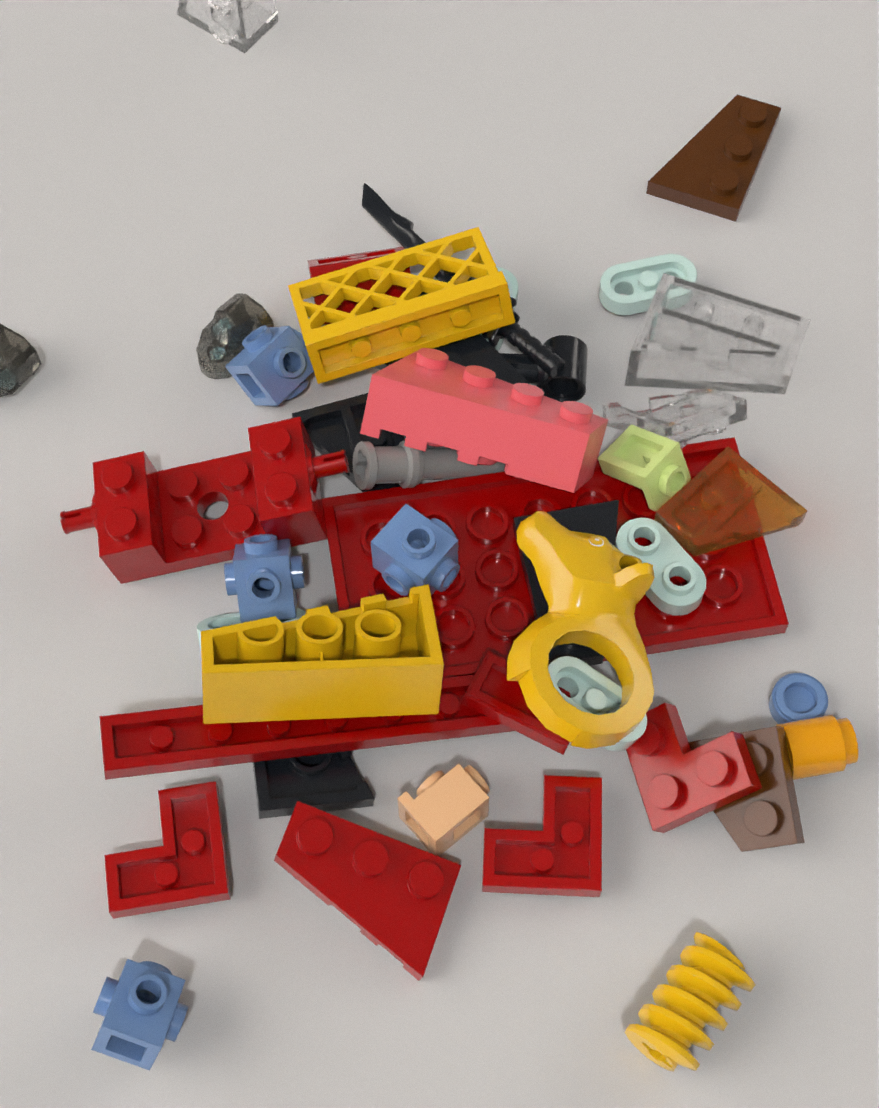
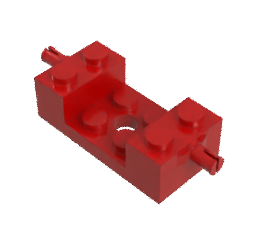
M299 416L248 428L250 451L161 471L155 469L144 451L92 462L95 492L91 506L60 512V517L62 518L60 522L65 534L96 528L99 557L120 584L233 560L235 545L244 543V539L254 535L273 534L277 536V540L290 539L291 547L327 539L319 478L344 472L349 473L347 455L343 449L338 452L316 456L315 448ZM218 501L228 503L226 512L220 518L214 520L203 518L206 508L212 503Z

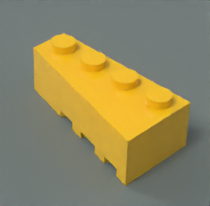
M429 584L412 587L409 590V597L390 601L386 600L384 594L361 598L360 607L331 613L328 605L306 609V614L294 621L282 623L276 616L201 631L203 724L439 714L444 662Z

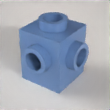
M264 325L255 329L243 340L242 345L245 348L225 366L256 406H278L283 400L294 398L307 387L309 381L306 378L314 372L302 334L290 326L267 327Z
M405 504L371 541L373 568L382 574L384 581L391 589L403 596L409 594L410 588L429 584L431 595L436 590L443 592L452 584L460 570V565L458 564V539H456L451 528L439 519L432 518L429 520L408 504Z
M259 534L244 539L242 544H236L233 562L224 564L227 595H237L241 623L276 616L279 620L296 618V589L305 588V576L302 555L292 556L290 539L277 540V536L273 534Z
M127 959L118 980L106 977L94 1007L93 1013L104 1016L91 1050L150 1071L164 1040L167 1039L175 1042L182 1027L188 1006L179 1003L178 1000L186 980L172 975L171 971L161 964L151 961L138 963Z

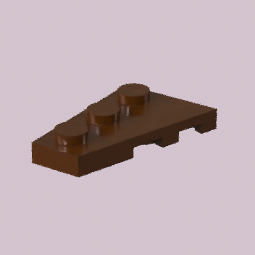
M737 94L648 181L646 194L736 222L778 123L781 107Z

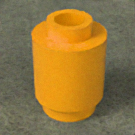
M826 715L776 725L784 727L793 780L841 772L845 770L847 764L856 763L858 760L856 734L851 722L847 718L836 719L833 715Z

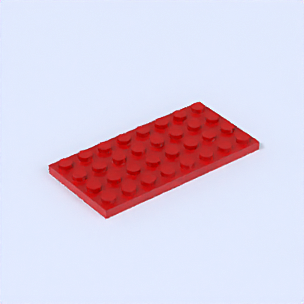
M735 437L680 445L691 481L683 492L661 513L649 508L642 489L604 474L598 460L593 477L575 493L507 475L503 471L422 483L414 488L404 489L402 487L322 498L339 611L360 607L361 598L384 594L387 601L409 597V594L407 596L400 595L387 585L382 574L373 568L371 541L405 504H408L429 520L432 518L441 520L454 532L456 539H458V564L460 565V570L455 580L445 591L439 592L436 590L431 595L444 662L442 678L474 675L488 650L507 659L514 640L535 621L513 530V520L515 517L532 515L537 511L549 512L619 500L616 536L621 526L629 520L635 518L655 520L673 536L701 567L706 577V589L700 605L691 613L679 616L664 613L646 595L636 604L634 612L636 627L647 655L782 634L786 632L789 625ZM639 537L635 539V542L641 546L652 544L646 538ZM674 576L670 578L674 585L684 586L688 584L682 577Z

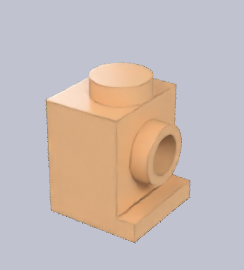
M458 763L446 774L440 770L429 776L417 789L416 794L418 797L415 799L407 791L397 798L399 817L430 853L440 856L488 817L489 796L487 794L490 792V789L484 778L475 768L467 765L463 769Z

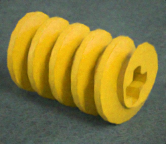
M696 932L694 935L695 945L686 946L680 954L682 965H672L668 970L666 977L669 985H657L653 991L652 996L656 1005L644 1004L640 1009L638 1016L642 1025L629 1024L625 1030L627 1038L645 1057L658 1066L674 1072L677 1065L693 1071L697 1070L700 1064L689 1050L691 1045L710 1051L714 1043L703 1030L705 1025L724 1031L728 1023L717 1010L719 1005L734 1011H738L742 1005L730 989L734 985L751 992L755 986L752 978L744 971V965L735 955L715 939Z

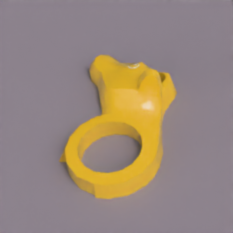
M537 511L520 522L517 529V543L535 568L549 609L548 613L532 622L514 640L507 657V681L519 682L528 708L546 729L570 741L571 746L585 749L612 746L634 731L653 702L654 686L652 672L643 641L636 627L634 615L636 604L649 590L655 578L653 565L643 563L641 559L635 556L623 554L605 536L570 531L547 512ZM575 643L590 647L604 656L616 670L622 686V699L618 710L614 713L596 715L581 711L565 701L554 687L548 671L549 652L557 645Z

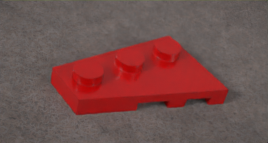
M297 801L274 861L328 906H334L361 929L360 933L376 946L378 944L381 945L403 964V968L418 981L421 980L427 968L461 865Z

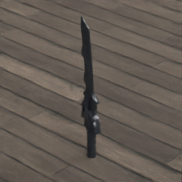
M364 183L362 207L405 249L426 243L413 231L414 224L412 221L394 212L370 186ZM440 270L435 278L448 283L456 273ZM470 277V278L468 279V281L474 280V279H477V278ZM510 297L513 308L517 305V301ZM514 310V324L481 333L493 347H496L499 339H507L511 345L517 347L525 356H529L530 360L535 364H539V367L552 377L559 375L565 367L564 359L551 352L550 348L545 344H541V341L535 336L532 337L531 333L520 327L518 324L520 317Z

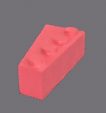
M421 348L372 374L360 434L379 439L382 430L406 436L404 446L424 452L428 445L435 447L444 446L456 450L458 454L457 461L474 466L478 464L493 465L497 462L505 463L504 471L507 475L575 493L593 477L608 419L593 414V409L588 405L576 401L560 402L544 396V391L537 386L527 383H508L495 378V372L488 368L476 365L465 367L449 361V356L446 353L431 348Z

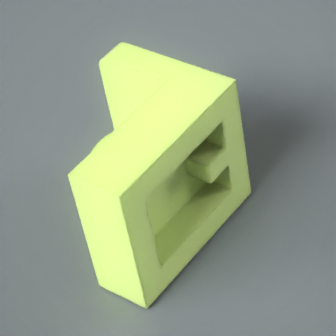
M632 424L597 458L604 474L642 489L649 508L658 513H661L679 496L691 481L679 442Z

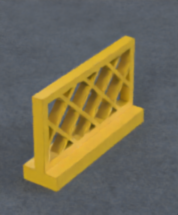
M479 227L288 285L304 343L318 384L404 358L421 348L433 349L515 323L508 283L503 272L498 271ZM475 248L467 260L451 257L454 253ZM414 265L425 266L418 275L403 272L406 268ZM440 270L456 273L448 283L433 279ZM470 277L477 278V279L468 281V279H469ZM369 279L377 280L370 290L356 287L359 282ZM392 285L407 288L399 298L385 295ZM422 292L428 293V294L419 296ZM320 294L329 295L321 305L303 301ZM344 299L358 303L350 313L336 310ZM373 307L380 308V309L371 311ZM325 322L331 323V324L322 326Z

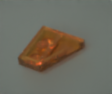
M728 446L656 511L654 520L660 523L689 553L697 556L799 526L804 521L808 510Z

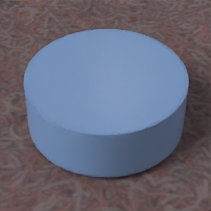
M791 673L779 679L769 698L770 713L778 724L824 716L828 708V695L824 686L814 677L804 673Z

